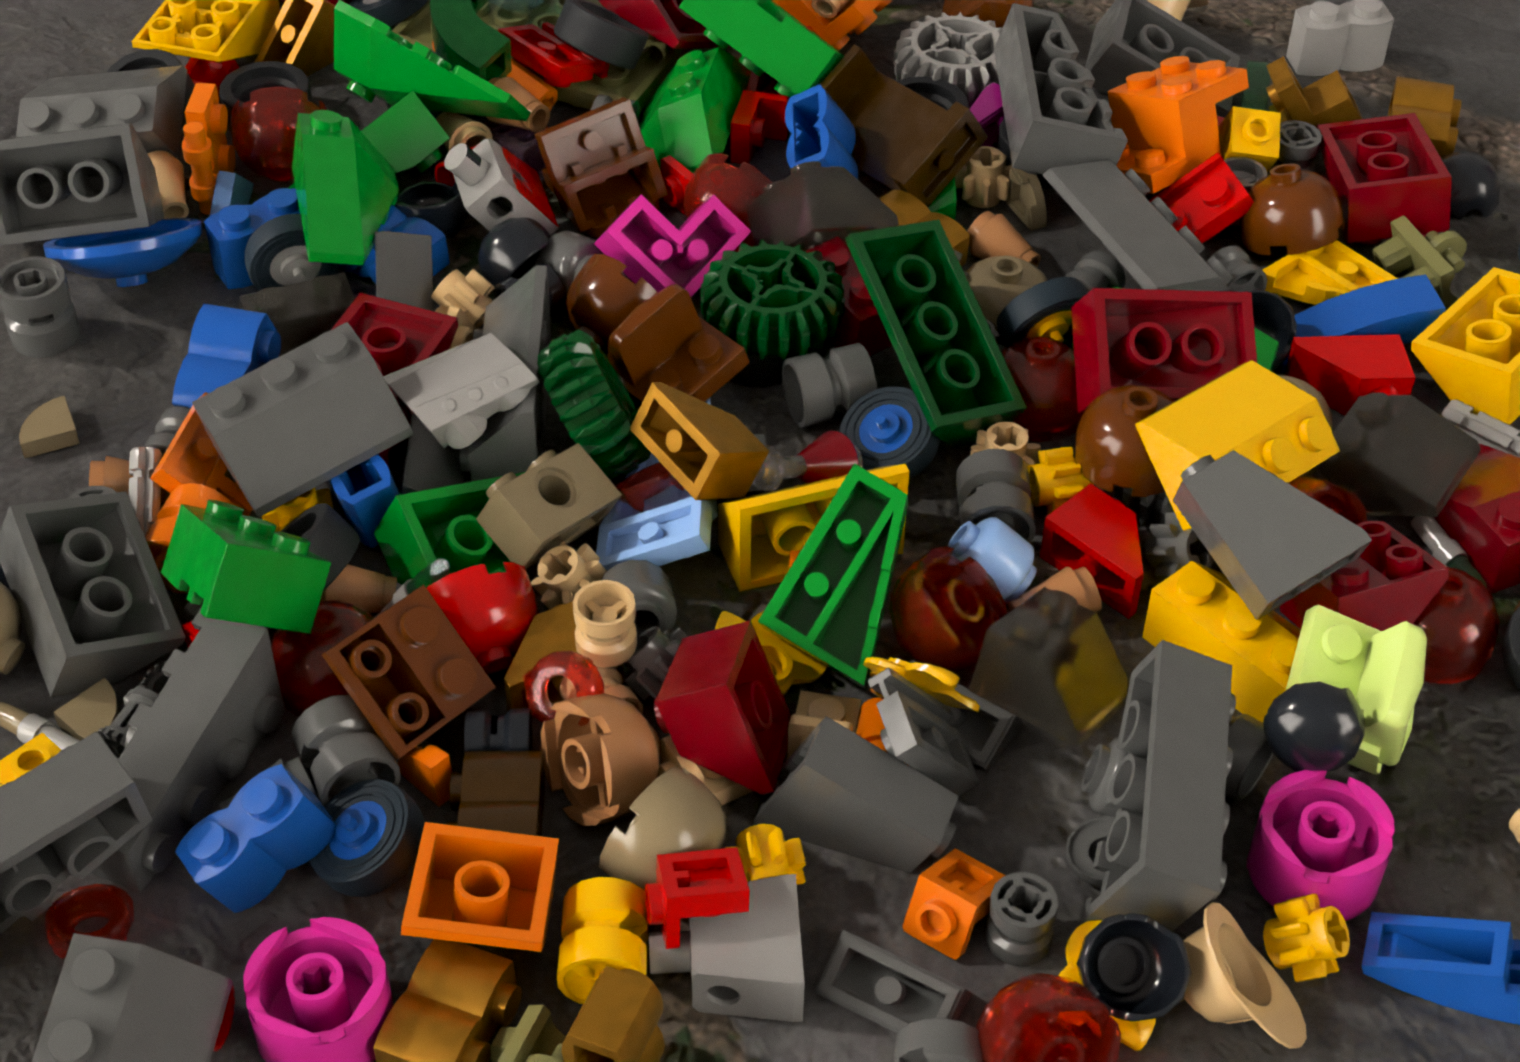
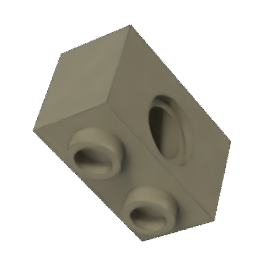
M577 443L559 454L554 449L546 451L531 463L525 473L516 476L514 472H509L496 480L486 491L489 500L476 520L511 562L525 566V569L539 562L540 557L547 551L560 546L561 542L565 541L566 544H569L599 526L622 494L583 447Z

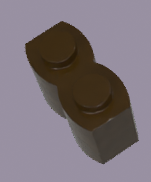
M465 752L462 771H452L450 778L451 810H459L458 821L447 822L446 825L542 836L545 798L543 752Z

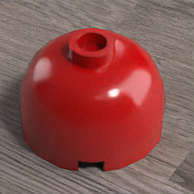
M503 562L506 572L488 574L485 564L474 565L451 573L427 587L431 596L486 674L499 672L511 665L514 659L513 656L516 655L534 616L539 613L535 593L525 566L515 562Z

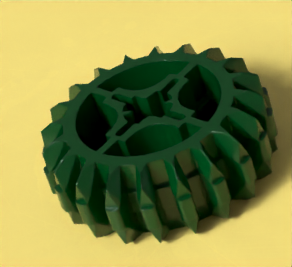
M761 239L759 246L751 247L741 243L738 252L723 251L721 260L710 263V270L704 275V281L701 284V314L707 323L745 348L746 354L750 352L759 353L761 360L767 355H779L782 360H785L788 353L795 352L800 356L806 355L808 347L823 348L826 338L835 337L836 329L841 323V318L845 312V298H843L845 287L842 284V276L836 272L835 263L822 261L821 251L807 253L804 243L790 247L786 246L784 240H781L776 245L767 244Z
M577 330L569 335L564 334L551 341V344L538 354L537 365L539 367V374L544 381L543 386L547 390L552 400L551 403L560 416V421L564 423L568 430L570 438L576 444L579 443L610 480L621 474L625 476L639 468V464L650 459L651 452L630 430V426L638 412L637 407L622 383L619 374L611 365L609 358L603 353L600 345L596 344L592 336L581 330Z

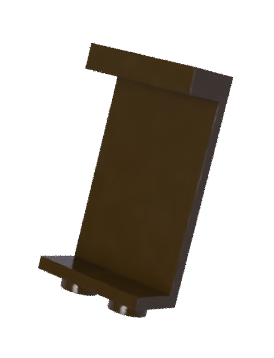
M855 44L820 84L854 125L856 139L851 155L857 163L858 172L889 191L902 190L912 194L927 207L933 203L988 138V135L969 108L957 101L949 110L935 104L877 71L863 50Z

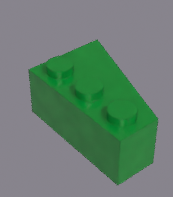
M683 0L679 6L681 10L706 27L703 32L705 36L725 50L729 45L742 54L738 60L741 64L759 77H762L765 72L778 81L774 89L781 95L788 96L789 98L821 84L844 57L842 53L772 0Z
M854 463L758 620L760 625L767 631L866 691L871 670L863 666L866 658L875 655L907 514L908 495Z
M211 499L208 500L206 509L181 504L161 574L177 590L187 592L190 587L187 595V600L190 603L201 606L203 599L200 613L205 618L310 634L332 562L310 552L311 542L309 540L292 534L276 531L277 525L266 520L243 515L244 509L238 506Z

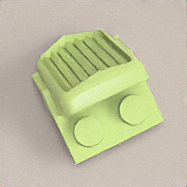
M1318 604L1307 609L1305 612L1286 690L1294 684L1318 681L1341 689L1349 688L1360 708L1364 710L1365 736L1355 758L1350 760L1348 764L1374 775L1380 774L1382 764L1394 766L1400 761L1412 731L1414 706L1424 683L1427 636L1421 627L1407 621L1380 631Z

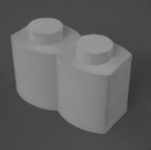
M1353 0L1341 5H1335L1328 1H1317L1311 5L1302 6L1295 10L1286 57L1296 74L1303 76L1329 75L1336 70L1363 72L1380 68L1384 63L1394 18L1383 1Z

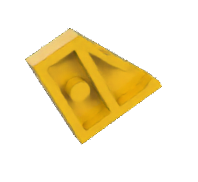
M1338 240L1316 250L1286 255L1262 269L1268 280L1264 291L1313 305L1362 287L1398 279Z

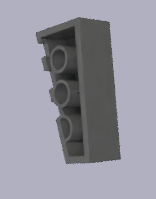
M1013 3L994 48L1012 168L1037 175L1044 174L1049 168L1111 160L1117 165L1128 139L1122 128H1113L1109 121L1113 111L1106 100L1097 99L1092 89L1095 79L1089 68H1084L1077 62L1076 58L1079 50L1059 13Z
M97 731L76 744L64 748L56 756L16 780L0 787V934L22 916L33 922L53 905L51 900L56 894L57 887L69 876L85 878L152 821V817L135 782Z

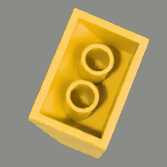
M1493 267L1412 341L1411 351L1450 401L1460 400L1474 407L1472 413L1478 415L1479 411H1482L1509 425L1520 416V274Z
M1253 360L1243 363L1135 424L1183 531L1192 528L1173 502V499L1183 481L1180 477L1181 473L1202 457L1211 455L1216 461L1234 450L1289 483L1340 452L1331 427L1323 414L1317 398Z
M906 464L867 470L908 495L910 471ZM847 475L718 504V544L739 592L783 581L789 571L790 550H802ZM905 523L897 555L903 554Z
M1190 561L1152 588L1142 638L1154 647L1162 640L1232 665L1231 693L1236 698L1235 709L1242 714H1249L1263 722L1264 716L1267 714L1274 698L1286 690L1301 630L1274 610L1256 620L1223 573Z

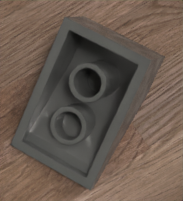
M1116 0L1095 26L1085 68H1089L1095 79L1093 89L1108 95L1107 91L1126 83L1127 76L1138 72H1151L1160 68L1162 60L1170 57L1186 56L1189 57L1192 63L1222 60L1225 61L1227 67L1238 68L1240 56L1147 0ZM1233 96L1215 104L1217 116L1226 117L1231 110Z

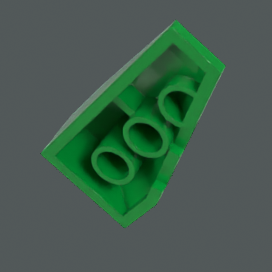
M341 0L336 4L334 8V70L349 81L346 90L365 102L371 104L376 97L393 106L411 91H414L425 107L432 111L526 121L531 114L511 94L459 65H455L453 71H451L453 66L417 41L414 45L403 37L392 32V28L389 25Z
M411 91L361 130L394 168L396 177L402 176L414 166L420 174L443 157L438 147L450 139L414 91ZM295 183L289 186L288 189L295 188Z
M316 110L311 114L298 113L292 172L309 262L364 265L375 244V231H378L381 224L385 225L390 206H395L398 200L399 186L394 168L349 117H342L340 114L330 110Z
M525 472L516 473L515 475L519 476ZM502 476L395 496L373 533L393 577H397V583L403 585L407 580L414 579L424 584L427 588L451 573L479 564L486 565L488 574L506 572L503 562L511 561L476 520L489 500L486 491Z

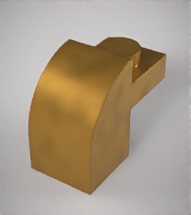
M1284 56L1266 65L1273 82L1272 85L1266 87L1273 103L1268 108L1271 112L1281 113L1280 123L1298 120L1312 124L1317 128L1319 124L1363 119L1353 96L1338 70L1302 89Z

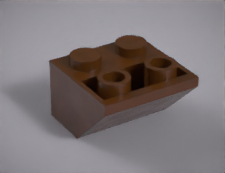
M424 584L322 654L327 664L396 760L496 688Z

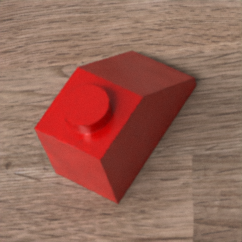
M1400 334L1293 337L1285 375L1303 380L1320 391L1331 409L1350 419L1404 418L1416 378Z
M1090 483L1045 517L1040 558L1059 571L1067 566L1072 568V570L1080 567L1087 568L1097 585L1101 600L1129 619L1137 611L1144 574L1136 513L1126 507L1121 501L1112 498Z

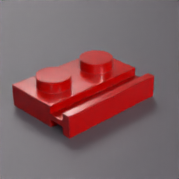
M543 22L542 29L534 24L498 28V32L510 39L512 58L524 67L531 68L544 76L543 80L552 86L566 88L571 86V83L592 80L593 73L600 78L607 77L609 63L594 58L561 40L554 34L555 26L549 22Z
M1219 152L1149 200L1151 203L1158 196L1178 218L1172 224L1178 232L1182 227L1187 226L1202 244L1245 215L1254 203L1249 193Z

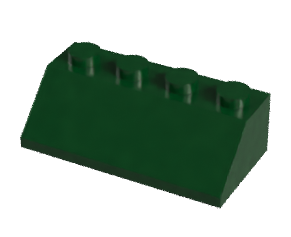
M940 220L850 233L846 237L847 246L931 432L948 446L955 448L976 443L977 431L979 430L987 432L988 428L995 423L1013 422L1027 408Z

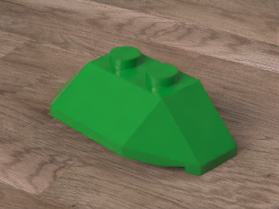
M719 47L704 53L701 50H694L679 58L645 108L639 122V127L645 145L654 150L660 171V160L669 155L694 175L717 168L731 131V120L751 75V71L738 61L739 59Z

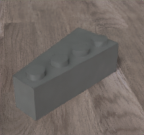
M200 608L192 621L194 628L200 631L186 653L174 649L161 670L165 676L169 677L167 683L152 707L142 703L139 704L127 723L129 728L125 736L124 751L119 758L116 757L135 782L152 817V821L91 872L92 874L141 893L156 873H160L168 867L174 857L177 846L188 831L208 816L214 799L229 780L238 777L242 773L248 762L249 755L266 734L272 733L278 727L285 711V703L281 694L268 629L263 626L205 618L200 613Z
M1162 640L1132 671L1117 748L1128 752V755L1122 759L1115 771L1113 780L1109 783L1105 805L1117 809L1116 816L1110 827L1107 840L1097 843L1093 869L1104 872L1100 896L1096 899L1092 897L1086 899L1082 923L1091 920H1104L1117 914L1137 913L1153 918L1173 932L1210 900H1215L1221 893L1227 876V866L1222 861L1223 834L1226 831L1230 818V807L1225 803L1226 777L1229 774L1233 761V751L1228 747L1229 722L1232 719L1236 706L1235 695L1231 693L1232 665Z

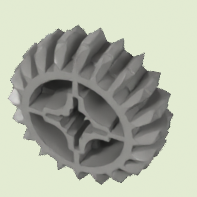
M942 12L938 18L927 15L924 17L923 22H911L908 29L901 31L900 39L897 40L896 49H894L893 64L896 81L908 77L924 76L932 77L933 81L943 79L956 85L966 94L970 109L989 84L993 82L999 84L994 48L1002 27L996 28L995 21L992 20L981 21L979 15L965 17L961 12L957 16H948Z

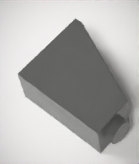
M1234 450L1216 461L1211 455H1207L1187 467L1180 475L1183 481L1173 499L1177 508L1256 620L1358 559L1372 541L1367 532L1361 527Z
M825 716L784 762L774 792L764 794L752 823L755 825L772 824L781 828L784 836L800 838L801 841L911 873L929 855L935 858L941 856L949 845L956 830V824L949 820L959 796Z

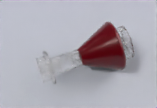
M838 431L823 433L797 455L781 456L775 447L764 445L769 450V453L752 485L762 491H773L780 486L783 479L799 478L808 484L847 475L854 463L863 468V458L859 448L846 435Z

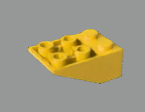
M165 0L131 41L132 47L138 49H160L174 55L216 62L259 54L280 12L279 0Z

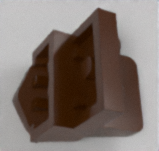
M622 97L534 134L546 166L541 170L545 182L557 197L560 208L579 233L585 232L590 237L598 239L641 194L658 211L660 209L659 199L668 195L654 150L645 145L635 112L628 98Z
M671 284L637 306L611 333L608 340V358L628 390L633 403L637 407V411L652 382H662L705 402L750 363L745 348L698 316L689 292L678 284Z

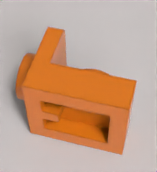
M956 848L919 874L902 925L904 932L951 959H958L966 952L975 924L990 912V897L994 885L1006 875Z

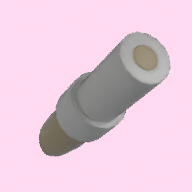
M0 702V726L16 735L19 741L24 744L40 733H44L61 750L80 741L57 729L53 722L38 714H29L20 708Z

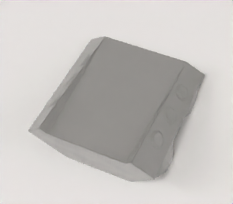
M492 333L383 376L389 388L443 448L449 445L454 449L470 446L483 435L487 427L486 419L498 411L513 409L527 397L531 388L540 383L531 370Z

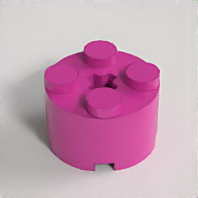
M1302 770L1291 773L1271 786L1261 806L1246 860L1251 880L1262 897L1272 906L1277 903L1286 902L1288 899L1316 893L1320 901V908L1334 906L1341 912L1345 921L1353 919L1372 904L1378 893L1393 849V835L1395 832L1393 815L1384 800L1372 788L1354 778L1348 777L1346 784L1325 778L1327 771Z
M334 917L309 919V927L288 933L286 926L269 935L251 955L243 975L246 1007L262 1059L265 1062H374L376 1060L373 1049L375 1041L394 1003L386 963L373 936L355 923Z

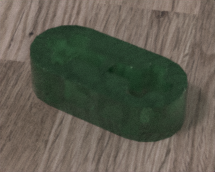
M1247 60L1246 69L1249 88L1241 93L1240 107L1266 111L1268 101L1266 87L1270 84V74L1266 65L1270 63Z

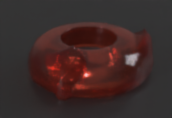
M660 462L636 472L615 486L622 494L619 501L628 504L631 508L640 512L644 510V500L663 492L672 485L684 491V487Z
M571 650L555 651L539 659L535 666L522 676L526 689L527 704L533 716L542 724L544 721L554 719L556 710L550 709L553 705L547 696V685L554 675L567 677L576 689V697L605 694L604 681L593 660ZM582 717L578 725H586L590 718Z
M106 884L81 886L64 893L53 902V905L50 906L45 915L47 940L55 955L61 959L66 957L74 933L126 941L129 930L134 923L133 900L125 890ZM104 917L110 920L103 928L94 932L82 933L74 930L81 921L88 918Z

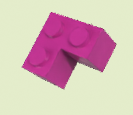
M641 194L595 241L594 245L605 255L625 264L627 268L623 272L635 284L642 277L657 293L671 284H678L687 290L690 297H692L701 287L704 275L710 270V263L721 260L723 251H734L749 235L751 230L715 195L699 206L683 225L677 229Z

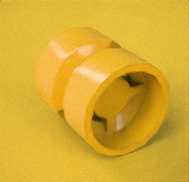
M595 877L582 880L570 887L563 900L561 923L563 941L559 945L557 986L567 998L579 1004H584L596 979L605 966L618 970L633 969L647 976L648 954L646 942L649 939V924L645 907V891L630 881L615 877Z

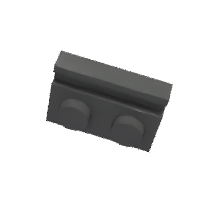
M889 667L868 679L870 688L884 697L876 705L885 727L880 731V736L888 754L906 763L958 796L980 784L960 732L946 722L954 717L949 707Z

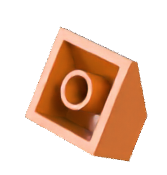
M425 822L402 920L401 935L541 952L546 943L554 894L559 839Z

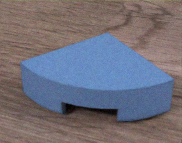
M219 171L217 173L210 216L229 205H248L254 184L237 173Z

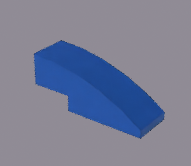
M1426 274L1393 279L1350 291L1295 314L1297 323L1296 337L1400 334L1403 344L1412 343L1420 333L1443 314L1446 307ZM1289 355L1279 367L1281 373L1286 371Z
M1371 912L1362 960L1363 974L1398 990L1448 1008L1492 1020L1520 1025V940L1513 939L1511 922Z

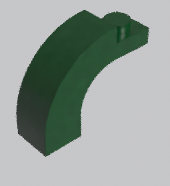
M430 0L434 48L438 56L453 66L451 71H453L455 65H459L486 81L495 77H506L512 71L510 39L486 24L477 15L478 11L489 0Z

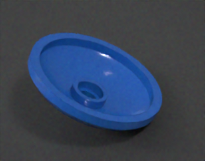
M166 218L150 227L52 239L44 243L43 248L47 258L59 262L65 269L84 277L116 279L117 287H130L147 283V273L157 271L176 262L198 241L203 230L199 219Z

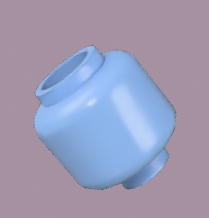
M996 517L984 519L976 525L971 521H967L954 533L948 543V549L953 552L948 567L950 576L987 605H993L1001 601H1005L1008 604L1009 601L1019 598L1030 586L1036 575L1037 568L1033 565V546Z

